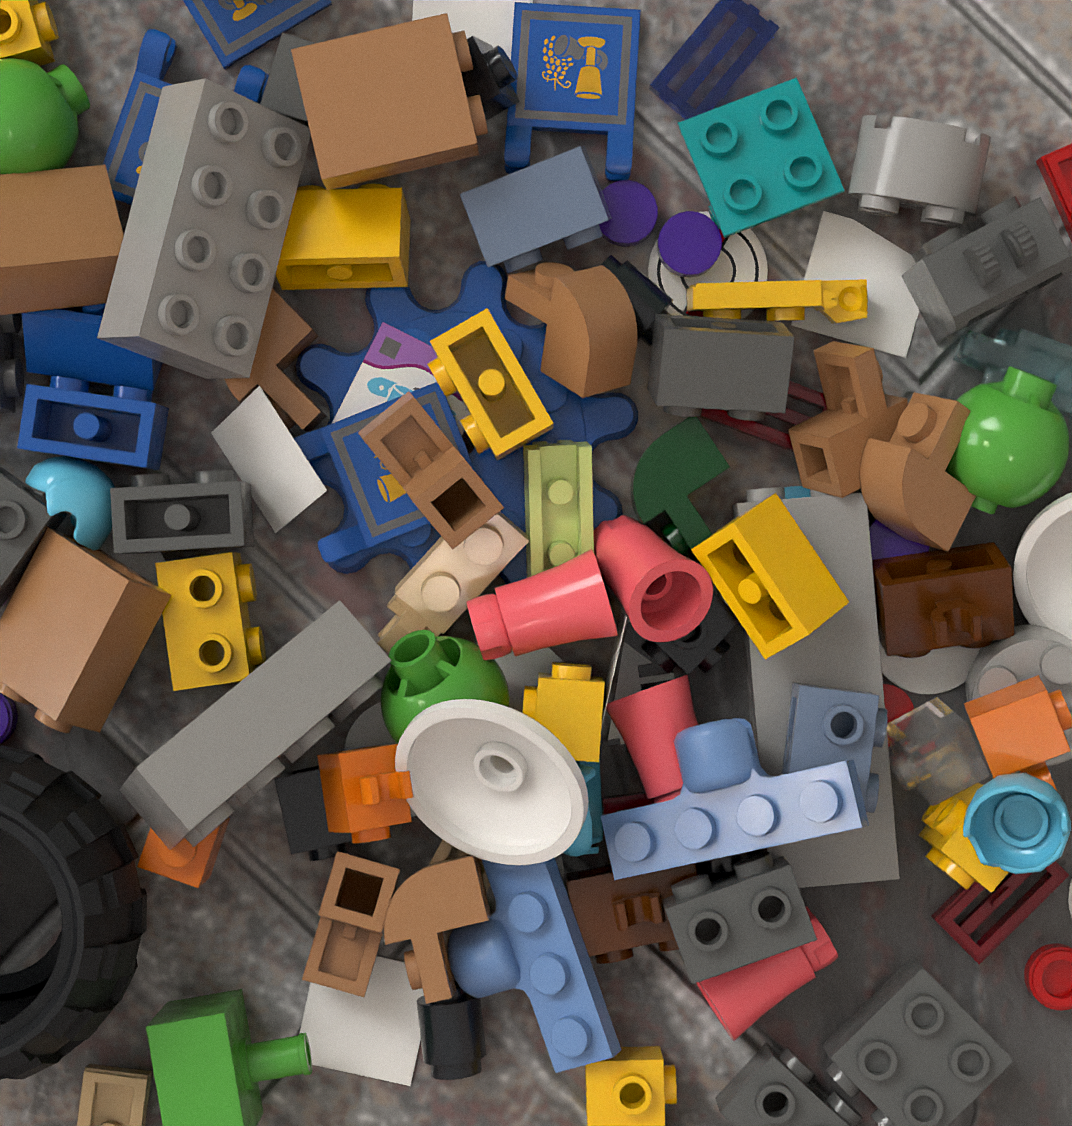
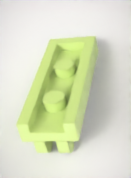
M558 440L557 443L553 444L541 441L532 442V445H523L525 528L529 542L526 544L527 578L559 566L590 549L594 552L592 446L587 441Z

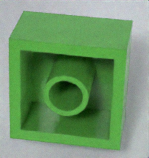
M242 989L168 1001L146 1026L163 1126H257L263 1115L258 1082L300 1074L310 1075L312 1073L311 1049L306 1033H300L298 1036L251 1043Z

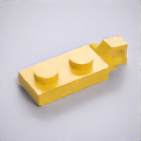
M866 279L696 283L686 289L687 311H703V317L741 319V310L766 309V321L805 320V308H814L816 311H820L832 324L867 318L868 313Z

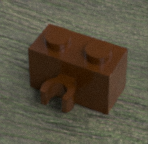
M995 542L950 548L948 552L935 550L872 560L879 641L887 656L898 655L904 658H917L927 655L931 650L953 646L983 648L989 646L993 640L1014 636L1012 568Z
M695 863L614 880L611 864L566 873L571 906L589 957L595 956L597 964L619 962L633 957L634 947L658 943L659 951L679 950L662 899L673 896L671 886L697 876Z

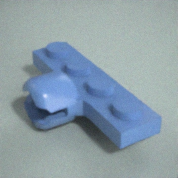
M740 718L708 722L685 728L677 733L674 739V746L683 781L680 795L672 800L600 816L614 880L869 826L854 759L780 776L768 775L760 765L752 726L747 720Z
M555 858L531 865H506L481 859L496 900V911L491 914L488 921L455 928L451 932L448 941V959L456 982L464 992L475 998L486 997L514 988L523 990L531 1001L555 1073L613 1058L621 1051V1047Z

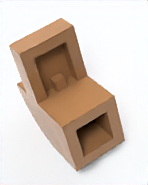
M544 262L538 264L536 269L508 275L505 299L547 324L540 368L542 373L582 398L631 384L637 348L636 317L626 290L609 269L601 265L574 272L567 265L556 262Z
M273 289L271 290L250 377L225 379V382L233 396L240 403L260 386L269 395V401L288 430L297 423L302 430L308 433L319 425L327 415L283 371L318 335Z
M832 341L813 350L827 410L788 429L802 487L843 498L861 489L860 465L868 438L889 442L898 425L901 414L908 405L907 398L884 394L882 369L876 360L874 348Z
M409 391L358 432L364 442L403 487L413 503L452 550L504 508Z
M914 392L898 420V425L890 441L886 442L868 438L860 465L861 492L871 514L880 523L904 539L947 552L976 495L968 491L964 484L945 472L960 442L965 421L970 413V410L958 401Z
M337 851L319 910L320 920L302 980L365 997L382 936L384 935L386 911L389 902L396 892L400 869Z
M468 854L432 863L405 880L389 902L384 920L385 945L411 939L413 950L404 952L407 976L412 990L423 989L426 1004L452 998L456 992L443 931L488 921L491 917L479 859L474 855Z

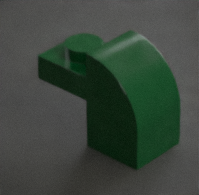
M697 416L688 417L658 437L645 450L633 472L631 502L636 518L641 524H645L662 512L669 523L660 528L670 547L685 557L691 555L693 560L700 564L691 549L711 536L712 533L687 495L730 468V466Z

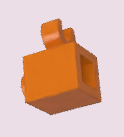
M1039 675L964 703L993 778L1020 771V773L1025 772L1051 784L1057 791L1045 761L1071 751L1063 731L1072 728V716L1060 689L1048 693Z
M398 744L374 745L317 755L328 832L351 833L353 844L391 838L390 826L412 822L410 806L406 799L414 797L410 770L396 772L395 755Z

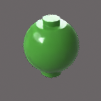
M19 58L0 59V175L63 169L75 150L79 135L77 116L90 109V102L81 83L66 65L61 64L46 73L38 64L29 60Z
M1009 365L1002 381L979 384L957 398L956 401L968 408L970 413L965 421L960 442L945 472L964 484L971 494L976 495L971 505L972 507L995 514L998 504L1008 508L1027 505L1046 494L1061 477L1068 460L1070 440L1064 416L1051 401L1058 386L1057 384Z
M417 630L398 640L389 652L388 657L392 661H390L391 666L383 681L380 700L385 726L396 744L399 743L401 736L415 716L426 708L440 702L457 699H476L510 706L508 684L501 667L495 659L483 660L479 645L469 640L452 636L435 637L434 633L429 630Z

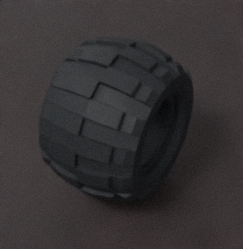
M4 745L0 746V830L13 835L28 847L47 870L57 892L62 915V930L55 944L35 964L17 972L0 974V1080L6 1078L25 1079L57 1064L65 1055L83 1041L89 1039L114 1007L122 1000L138 967L136 957L141 936L147 931V892L145 888H140L134 861L139 856L124 823L119 826L99 802V799L102 797L101 794L72 770L64 772L44 762V759L37 753Z

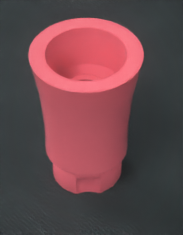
M621 515L614 520H604L594 530V555L602 579L612 589L624 607L634 630L641 637L653 642L674 641L692 632L703 621L712 603L713 584L708 572L701 565L678 553L665 543L650 527L641 524L629 516Z
M592 549L554 568L523 580L496 587V594L479 596L466 602L483 660L500 658L510 654L512 650L516 657L539 649L571 642L618 636L607 592Z
M688 675L607 703L606 711L622 736L635 764L647 798H654V804L674 799L680 795L683 786L674 739L677 733L685 728L698 725Z
M807 906L805 907L817 938L816 941L696 983L717 1019L733 1041L739 1038L762 1015L788 995L816 978L814 972L827 967L838 958V953L831 939Z

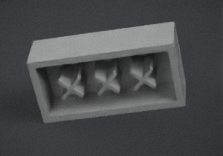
M206 78L162 87L97 338L205 379L249 378L311 135L309 127Z
M339 600L138 765L119 791L169 850L184 838L192 847H195L235 812L228 803L231 798L236 796L244 805L285 769L284 765L278 760L283 754L291 763H294L335 727L328 716L332 714L341 723L380 689L383 684L376 675L392 660Z

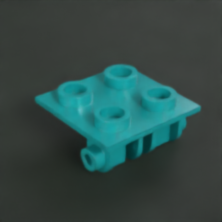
M797 77L678 122L679 130L710 202V206H708L710 218L717 225L718 229H721L724 238L844 193L845 191Z

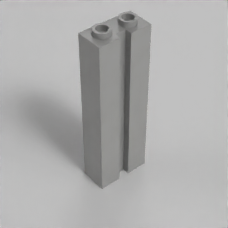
M784 487L746 490L747 502L732 505L734 520L766 498L777 493L849 600L846 606L811 634L767 659L763 658L742 626L750 722L760 765L768 775L780 776L782 772L793 683L871 692L879 695L878 708H885L868 507L864 502L862 493H851L840 498L810 490V497L785 499ZM887 730L883 747H873L870 773L879 775V794L875 812H866L869 826L762 849V853L770 852L773 860L784 856L791 865L799 888L900 879Z

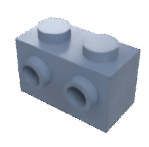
M579 146L460 194L487 267L504 262L507 273L543 260L539 247L563 238L565 246L569 250L602 237L603 234L599 224L612 219L585 146Z
M793 683L781 775L854 759L866 812L874 813L879 794V775L870 773L873 747H883L887 730V709L878 708L879 695L857 690Z

